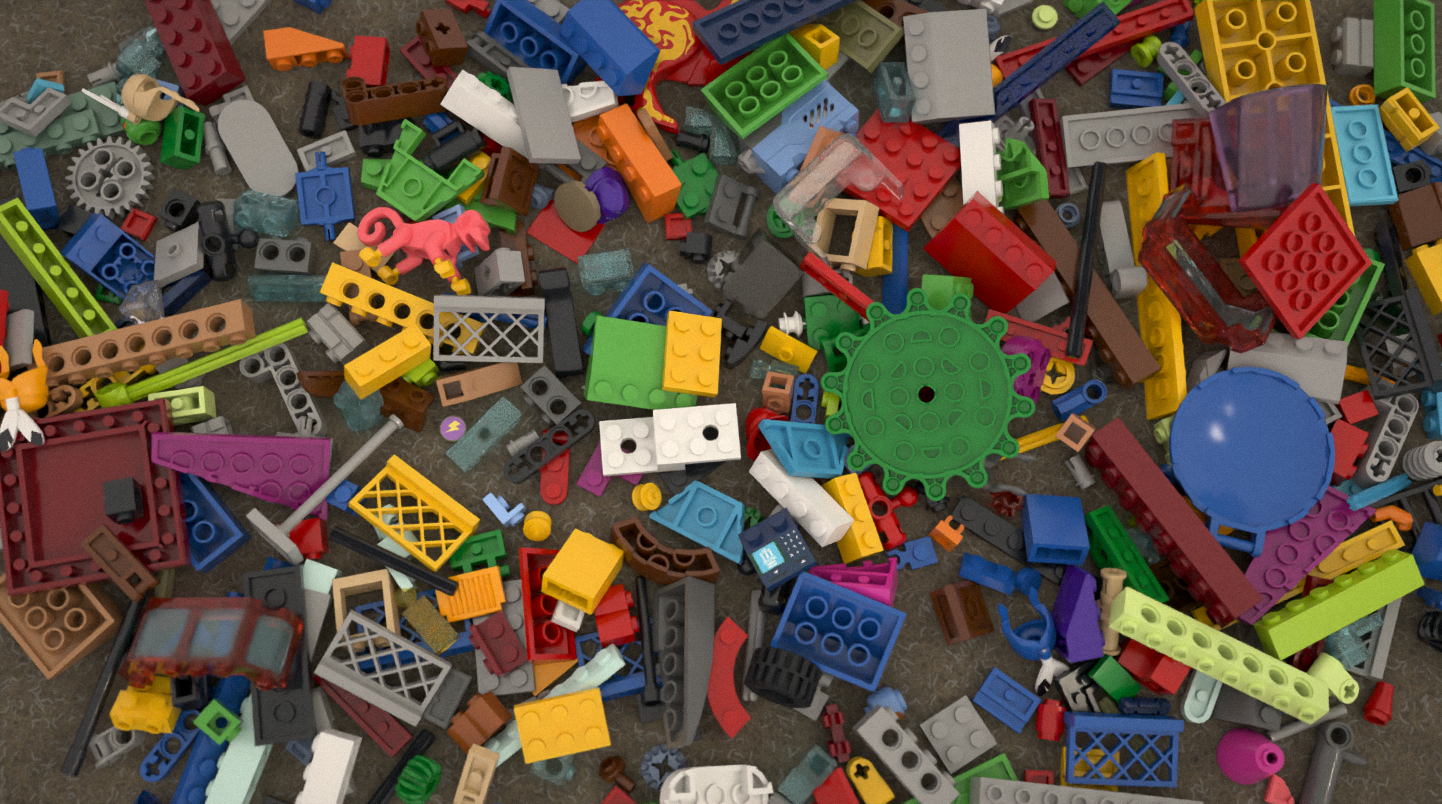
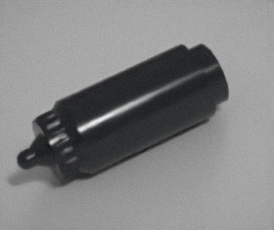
M458 118L432 133L437 147L431 150L422 160L424 165L437 174H445L456 168L464 158L469 160L483 152L482 149L487 145L477 128L465 130ZM460 130L461 133L442 144L441 141Z

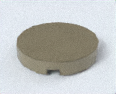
M571 180L557 188L554 196L556 210L560 218L571 229L579 232L589 231L600 220V204L596 195L584 188L585 184L580 181Z

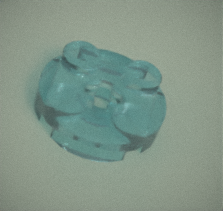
M346 380L340 385L339 392L334 395V403L340 408L348 428L356 432L377 427L382 422L384 415H380V407L384 406L379 389L360 400Z

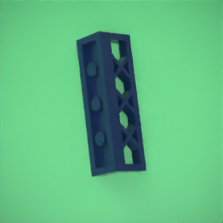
M201 269L178 279L177 282L169 283L163 287L156 286L114 325L117 329H121L127 323H132L130 326L173 316L209 284L212 279ZM167 287H172L165 295H163V290H165ZM147 305H152L146 312L142 314L144 307H146Z

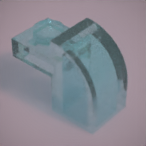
M1379 614L1371 617L1366 615L1326 636L1328 654L1337 659L1344 666L1345 670L1371 658L1372 655L1360 636L1385 623Z
M814 744L799 759L791 772L777 787V790L793 804H803L817 786H821L838 763L817 744Z

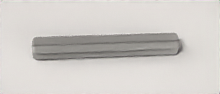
M754 590L751 594L741 699L745 701H756L758 695L746 687L744 680L755 649L763 647L766 613L760 611L758 607V598L760 597L761 590Z

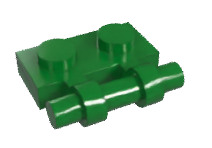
M501 529L468 537L450 557L452 570L463 569L464 573L473 572V566L488 563V568L498 566L497 560L508 558L503 532ZM509 564L499 566L501 577L511 575Z

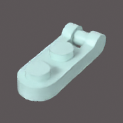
M1193 669L1180 706L1184 719L1191 723L1207 721L1211 716L1223 682Z

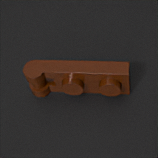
M102 524L80 543L85 551L134 602L138 603L150 587L154 589L160 583L159 579L141 563L107 525ZM137 574L142 580L134 586L129 580Z

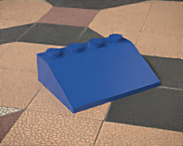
M644 262L605 316L666 326L669 311L708 317L713 311L650 264ZM593 333L582 347V349L589 355L591 351Z
M805 571L799 574L770 642V647L781 648L799 654L812 661L820 670L875 692L907 613Z

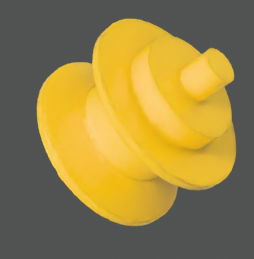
M654 483L637 485L632 492L634 506L640 511L658 508L661 503V492L658 486Z
M532 511L527 514L523 526L525 536L533 541L545 540L551 532L552 521L550 516L542 511Z

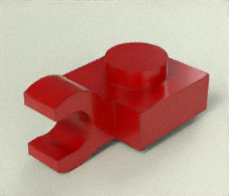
M444 0L447 5L466 15L472 9L476 14L487 19L492 12L491 9L487 8L489 3L485 0Z

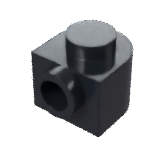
M687 232L686 240H681L680 256H685V259H690V262L694 264H704L706 260L711 259L712 236L705 233Z

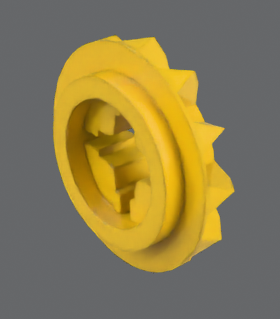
M1050 357L1046 372H1050L1054 365L1055 373L1060 374L1061 377H1057L1052 384L1051 376L1045 374L1040 391L1050 395L1063 394L1074 383V367L1072 363Z

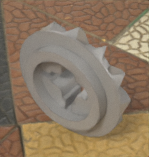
M724 249L722 252L714 254L707 266V275L710 282L716 288L724 291H732L741 287L746 282L749 274V265L744 256H741L735 250L726 251ZM722 263L727 266L735 264L733 267L734 276L730 275V273L721 275L723 272Z

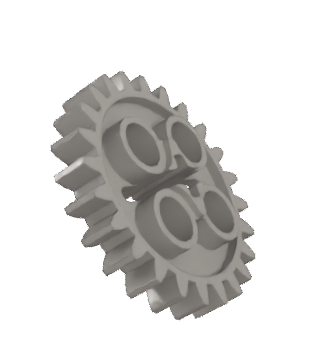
M108 136L106 143L97 138L96 146L88 142L89 150L78 149L81 157L71 158L76 165L67 167L73 175L66 176L65 179L71 183V185L66 187L72 193L70 198L77 203L76 205L79 208L91 213L106 215L110 220H113L115 213L121 218H124L125 210L132 213L135 204L143 207L140 199L150 198L146 190H152L154 186L148 181L154 180L156 177L150 172L155 169L149 162L151 158L144 153L145 151L139 145L136 146L131 140L126 142L122 137L115 141L111 136ZM110 158V160L103 165L104 161ZM133 169L129 175L125 176L129 170ZM96 180L95 184L89 187L90 183ZM119 191L115 197L111 198L115 192Z

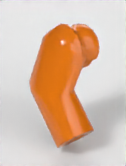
M1394 505L1374 508L1377 511L1370 517L1372 522L1390 519L1396 522L1395 526L1400 531L1410 530L1414 521L1410 513Z

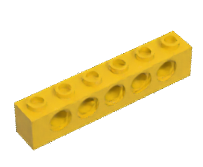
M335 263L331 264L320 291L321 294L327 296L326 302L338 307L345 303L352 306L351 312L363 317L370 313L378 317L376 322L388 327H392L393 323L403 327L402 331L416 324L423 335L428 337L427 340L434 345V327L431 329H424L422 327L424 317L428 315L434 316V303ZM352 285H357L359 287L358 296L349 299L346 294L347 289ZM377 295L384 296L385 303L383 307L374 309L372 307V299ZM403 305L409 306L410 315L405 319H399L397 317L398 308ZM440 312V324L446 330L459 321L452 312ZM469 317L464 320L475 332L484 324ZM461 323L459 325L461 334L456 340L462 345L472 333ZM485 327L481 332L478 333V335H479L481 338H482L483 335H484V332H485V330H486V327ZM441 329L439 339L445 334ZM448 337L439 343L441 348L443 343L452 346V352L459 348ZM474 337L464 348L470 354L475 355L480 341ZM462 350L457 353L458 355H466Z

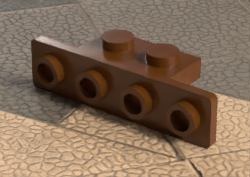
M523 221L516 222V235L507 233L505 229L499 228L501 248H509L510 251H521L525 282L508 296L536 297L534 286L539 285L536 270L531 268L530 261H534L535 257L533 246L528 245L525 223Z

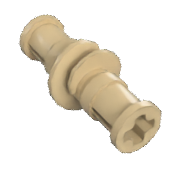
M1104 568L1100 572V575L1103 577L1100 600L1095 602L1101 608V618L1098 625L1105 638V646L1102 647L1103 655L1106 653L1110 656H1115L1121 653V648L1118 646L1120 632L1109 628L1111 602L1122 592L1123 579L1126 578L1127 573L1117 568Z

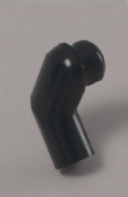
M434 346L431 347L430 359L432 361ZM439 347V355H448ZM433 361L439 370L443 372L466 369L465 361Z

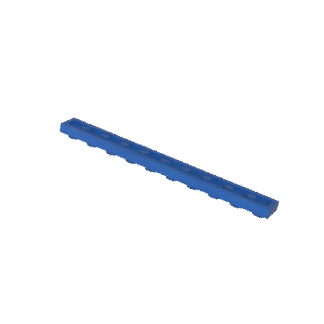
M268 557L263 570L291 567L293 565ZM246 615L213 696V700L219 698L222 703L238 716L241 705L251 686ZM219 717L217 725L220 728H225L227 719ZM200 729L171 804H205L207 787L216 776L217 764L220 756L226 750L227 740L219 745Z

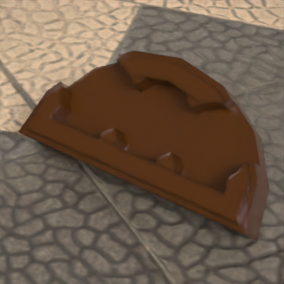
M299 371L296 373L303 389L315 398L328 399L335 397L348 384L345 380L344 371Z

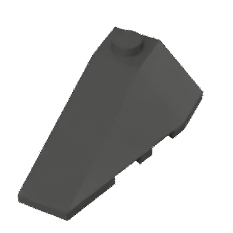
M1251 625L1243 643L1265 653L1254 625ZM1222 683L1214 705L1212 718L1263 731L1279 732L1282 711Z

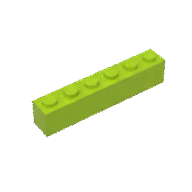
M19 198L1 205L0 234L78 337L84 338L117 330L116 326Z
M1395 549L1384 552L1381 558L1359 565L1358 570L1336 577L1333 583L1325 587L1313 589L1310 595L1288 602L1285 608L1277 612L1265 614L1262 620L1253 625L1265 654L1281 661L1425 584L1412 554Z

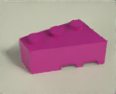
M897 557L888 558L889 563L872 565V561L869 560L863 561V566L846 568V563L810 568L809 573L893 607L898 584Z

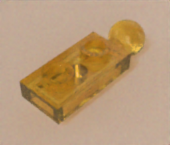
M399 587L395 591L394 599L397 605L404 608L408 607L402 615L437 656L441 655L460 638L458 633L424 595L416 600L417 593L414 588L401 589Z

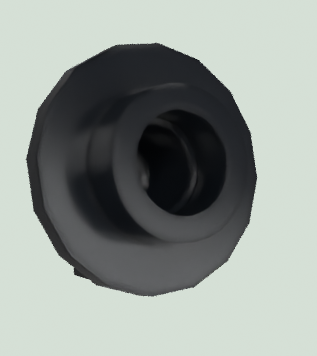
M918 481L914 487L917 493L926 496L923 483ZM946 496L939 501H932L927 498L928 502L925 510H932L933 514L941 512L948 508L947 503L951 499Z

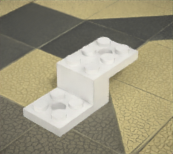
M736 403L653 410V417L599 421L604 477L685 470V464L741 459ZM707 427H714L719 435L715 440L708 441L703 437V430ZM624 441H634L637 445L636 450L630 454L624 453L621 450V445Z

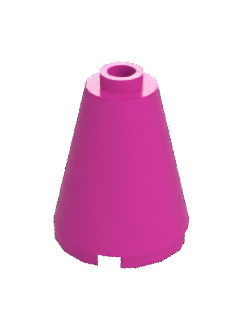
M1240 727L1226 732L1216 750L1217 762L1222 772L1232 781L1243 785H1252L1278 772L1284 764L1282 750L1261 733L1251 728Z

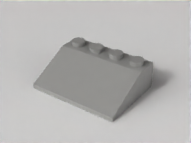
M987 10L929 12L903 17L912 122L925 125L995 115Z

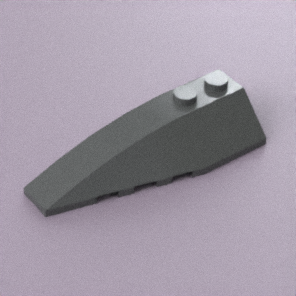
M687 576L653 592L652 643L653 652L658 653L659 663L656 665L657 676L662 678L663 688L660 689V700L665 702L666 705L663 720L669 750H675L692 744L704 707L712 667L715 629L714 584L691 576Z

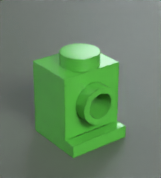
M219 698L214 699L193 721L195 725L219 745L225 740L231 743L243 730L239 727L243 720L222 703ZM219 717L227 719L225 728H220L217 725Z

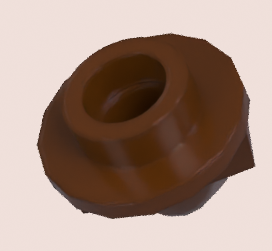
M620 756L607 757L601 763L599 776L602 780L609 784L615 780L629 793L637 785L622 772L626 764Z

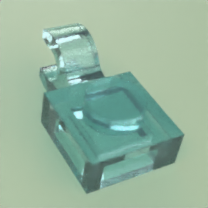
M754 359L749 376L765 380L767 372L770 371L794 375L795 383L799 366L773 360L771 366H769L762 360ZM772 384L773 388L785 389L784 385Z

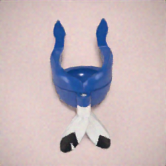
M1031 586L1028 597L1042 619L1026 622L1012 632L1008 609L1001 603L998 604L997 608L1001 616L1002 632L1013 651L1024 659L1042 661L1043 666L1039 672L1035 690L1038 696H1043L1050 688L1053 675L1057 677L1069 670L1070 667L1052 658L1051 652L1055 647L1057 630L1050 611L1038 601V592Z

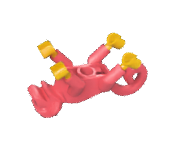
M378 207L363 217L358 226L357 234L364 245L370 247L378 245L379 249L374 251L372 248L366 247L360 251L359 257L368 266L376 267L380 264L381 256L387 257L401 248L408 254L407 258L397 263L396 268L393 270L389 266H383L377 272L378 276L387 285L396 284L399 278L398 275L401 274L403 276L421 265L424 259H430L435 271L443 279H448L452 290L457 295H467L471 293V287L466 278L461 279V275L456 268L458 253L463 244L472 253L476 252V245L483 251L490 250L488 235L491 230L485 219L475 210L463 212L456 219L455 223L436 219L407 224L394 209ZM380 219H388L392 221L396 229L388 240L381 243L386 236V227L382 222H375ZM375 223V225H374V227H375L374 233H373V234H369L372 225Z

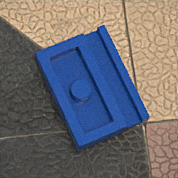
M1112 69L1109 84V107L1136 109L1162 106L1163 74Z
M992 667L971 701L1014 732L1020 734L1025 723L1028 722L1041 702V699L996 667Z

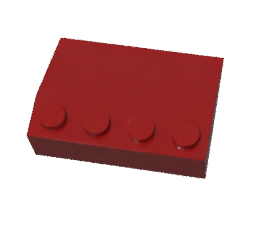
M978 191L973 194L923 248L953 276L971 278V283L974 286L973 294L991 310L1007 314L1035 291L1055 271L1057 263Z

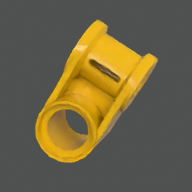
M855 756L848 761L846 773L857 789L858 795L866 804H886L895 798L887 783L878 774L869 760L861 756ZM857 764L866 766L863 770L865 773L863 777L858 774L854 775L857 771L855 767Z

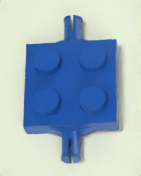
M320 151V153H314L317 168L308 172L295 173L301 225L304 227L313 225L324 226L325 241H335L334 225L356 220L351 173L348 167H327L326 152Z

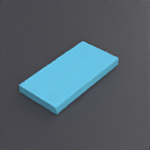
M1378 104L1331 107L1349 207L1396 203L1398 196Z

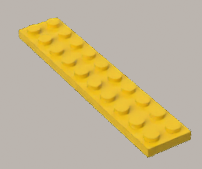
M1156 152L1126 170L1133 260L1135 266H1143L1147 274V287L1137 296L1140 338L1161 368L1154 377L1144 382L1147 420H1159L1175 415L1179 405L1187 395L1165 153Z

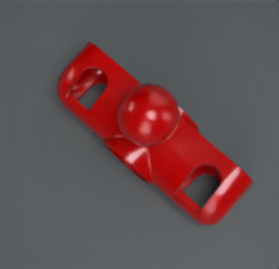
M867 471L857 475L878 536L884 531L889 540L884 544L881 541L883 550L891 551L903 545L906 541V534L903 532L893 510L900 506H914L918 501L917 491L911 486H905L896 497L889 500L872 472ZM872 506H883L886 514L877 516L873 513Z

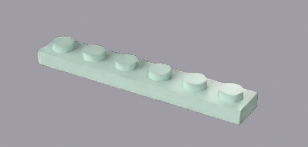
M612 643L606 649L600 650L595 658L585 666L575 670L570 678L562 684L555 686L543 699L598 687L625 665L619 649ZM516 720L511 721L506 729L496 737L490 738L483 746L500 754L496 767L522 747Z

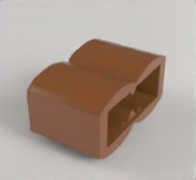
M491 691L484 695L480 692L467 703L470 708L466 712L461 710L450 720L452 726L448 729L447 733L467 756L473 743L483 747L513 716Z

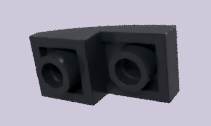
M758 319L755 327L750 325L744 340L748 342L737 339L734 346L729 345L724 359L728 360L727 369L732 370L754 351L763 338L768 323Z

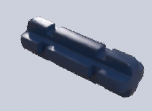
M1123 697L1119 700L1118 710L1122 714L1129 715L1134 713L1135 715H1167L1171 704L1165 698Z

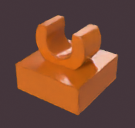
M951 515L945 520H941L928 534L948 552L961 541L963 536L960 533L964 530V525L962 524L956 530L949 526V522L953 518Z

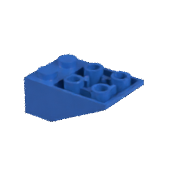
M93 213L60 251V254L67 262L132 307L135 306L154 283L155 256L102 214Z

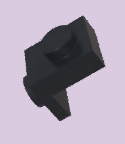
M727 299L725 304L721 302L717 306L713 316L722 319V335L732 341H735L736 338L743 340L747 329L727 317L733 307V302Z

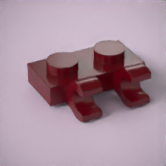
M837 704L824 706L825 712L820 713L824 730L829 729L831 740L827 741L830 758L835 757L837 763L850 761L848 753H851L852 750L849 740L845 741L842 724L845 723L843 712H839Z

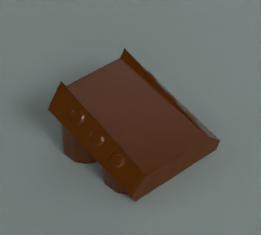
M1433 182L1432 184L1397 195L1398 201L1394 204H1388V214L1395 224L1398 233L1397 237L1403 251L1429 244L1442 238L1441 182Z

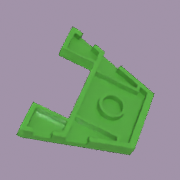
M404 119L401 125L402 133L399 140L396 139L393 147L395 152L391 162L387 163L376 194L404 215L419 223L425 221L483 178L485 173L464 158L449 179L446 180L411 156L426 136V133Z

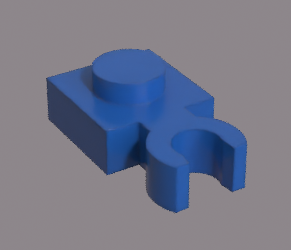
M930 536L904 543V552L891 550L886 554L887 557L894 555L899 558L897 571L903 568L906 563H909L910 570L938 563Z

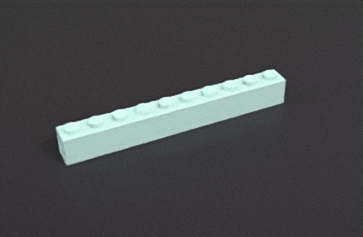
M306 559L305 564L300 565L303 567L304 588L332 595L330 607L334 598L332 579L342 578L344 572ZM251 694L245 698L240 708L243 721L239 727L243 730L230 743L227 752H223L217 764L219 771L215 780L213 779L207 787L205 796L208 798L205 804H249L273 747V744L255 746Z

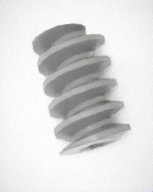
M1433 441L1407 451L1401 460L1404 473L1416 481H1426L1442 476V441Z

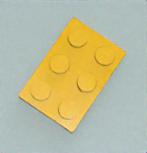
M676 311L668 312L662 390L714 398L717 396L721 318Z
M600 687L514 705L526 764L611 745Z

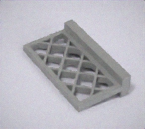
M435 294L433 361L543 363L544 297ZM440 312H452L459 321L447 331L440 324ZM457 312H466L467 314L461 318ZM471 313H480L486 320L476 332L464 321ZM484 313L495 314L492 317L488 318ZM500 313L507 314L514 321L504 332L492 322ZM512 314H522V315H521L519 318L516 319ZM527 314H538V326L529 333L519 321ZM461 323L472 333L462 345L450 334ZM488 324L500 334L490 345L478 335ZM516 324L527 334L517 346L506 336ZM441 329L445 334L439 339ZM537 331H538V341L532 336V335H534ZM447 336L459 347L451 355H439V343ZM474 337L486 347L479 355H471L464 348ZM502 337L514 348L506 356H498L492 349ZM529 338L538 346L537 357L525 356L519 350ZM460 350H462L466 355H456V354H457ZM490 351L494 356H483V355H484L486 352ZM516 351H517L518 354L520 355V356H511V355H512L514 352H516Z
M1402 597L1377 609L1374 614L1368 617L1364 616L1361 618L1362 620L1350 626L1347 625L1344 629L1325 638V641L1329 640L1338 654L1334 658H1341L1342 662L1340 663L1347 672L1363 676V678L1371 681L1382 680ZM1373 618L1372 625L1369 621V619ZM1364 622L1370 635L1369 639L1360 643L1351 628ZM1347 631L1355 646L1342 652L1334 637ZM1365 644H1367L1366 651L1362 647ZM1358 649L1363 657L1362 667L1351 666L1345 654Z
M351 609L314 673L416 727L424 710L450 670L452 663ZM354 620L363 625L365 635L351 638L348 630L350 622ZM343 634H344V635H345V640H341V641H340L341 637H342ZM383 636L389 639L391 648L376 652L372 638ZM367 640L371 653L356 656L353 643ZM348 645L351 658L340 660L331 654L336 647ZM403 650L413 652L416 662L401 665L398 652ZM393 653L396 667L382 670L378 657ZM373 658L376 672L366 674L361 671L358 662ZM433 663L443 668L438 676L426 679L423 665ZM418 667L422 680L407 683L403 670ZM398 672L402 685L395 687L387 685L383 675ZM433 683L432 687L429 689L428 684ZM424 686L426 696L422 703L411 698L409 689Z

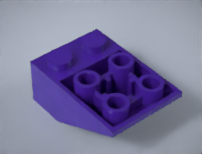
M1072 564L1067 565L1051 613L1057 630L1054 650L1070 663L1103 657L1102 647L1105 646V638L1098 625L1101 612L1094 599V592L1097 590L1095 579L1089 572Z

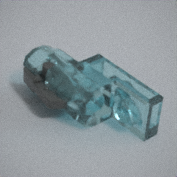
M152 26L139 30L118 44L119 54L116 70L124 78L115 87L117 90L115 101L121 106H124L121 99L122 88L132 75L146 74L155 78L159 74L161 63L158 61V58L165 48L156 28Z

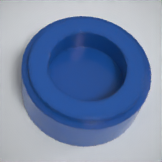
M1024 567L1018 572L1015 586L1019 593L1028 596L1031 586L1037 591L1040 588L1041 574L1038 570Z

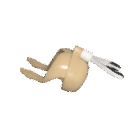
M146 74L132 75L126 81L121 94L124 106H120L103 95L98 96L86 89L81 90L93 99L117 111L120 116L134 124H138L142 119L161 121L176 108L179 102L199 112L198 106L192 100L180 96L176 91L160 86L154 78ZM164 92L171 96L172 99L162 100L160 98L161 93Z

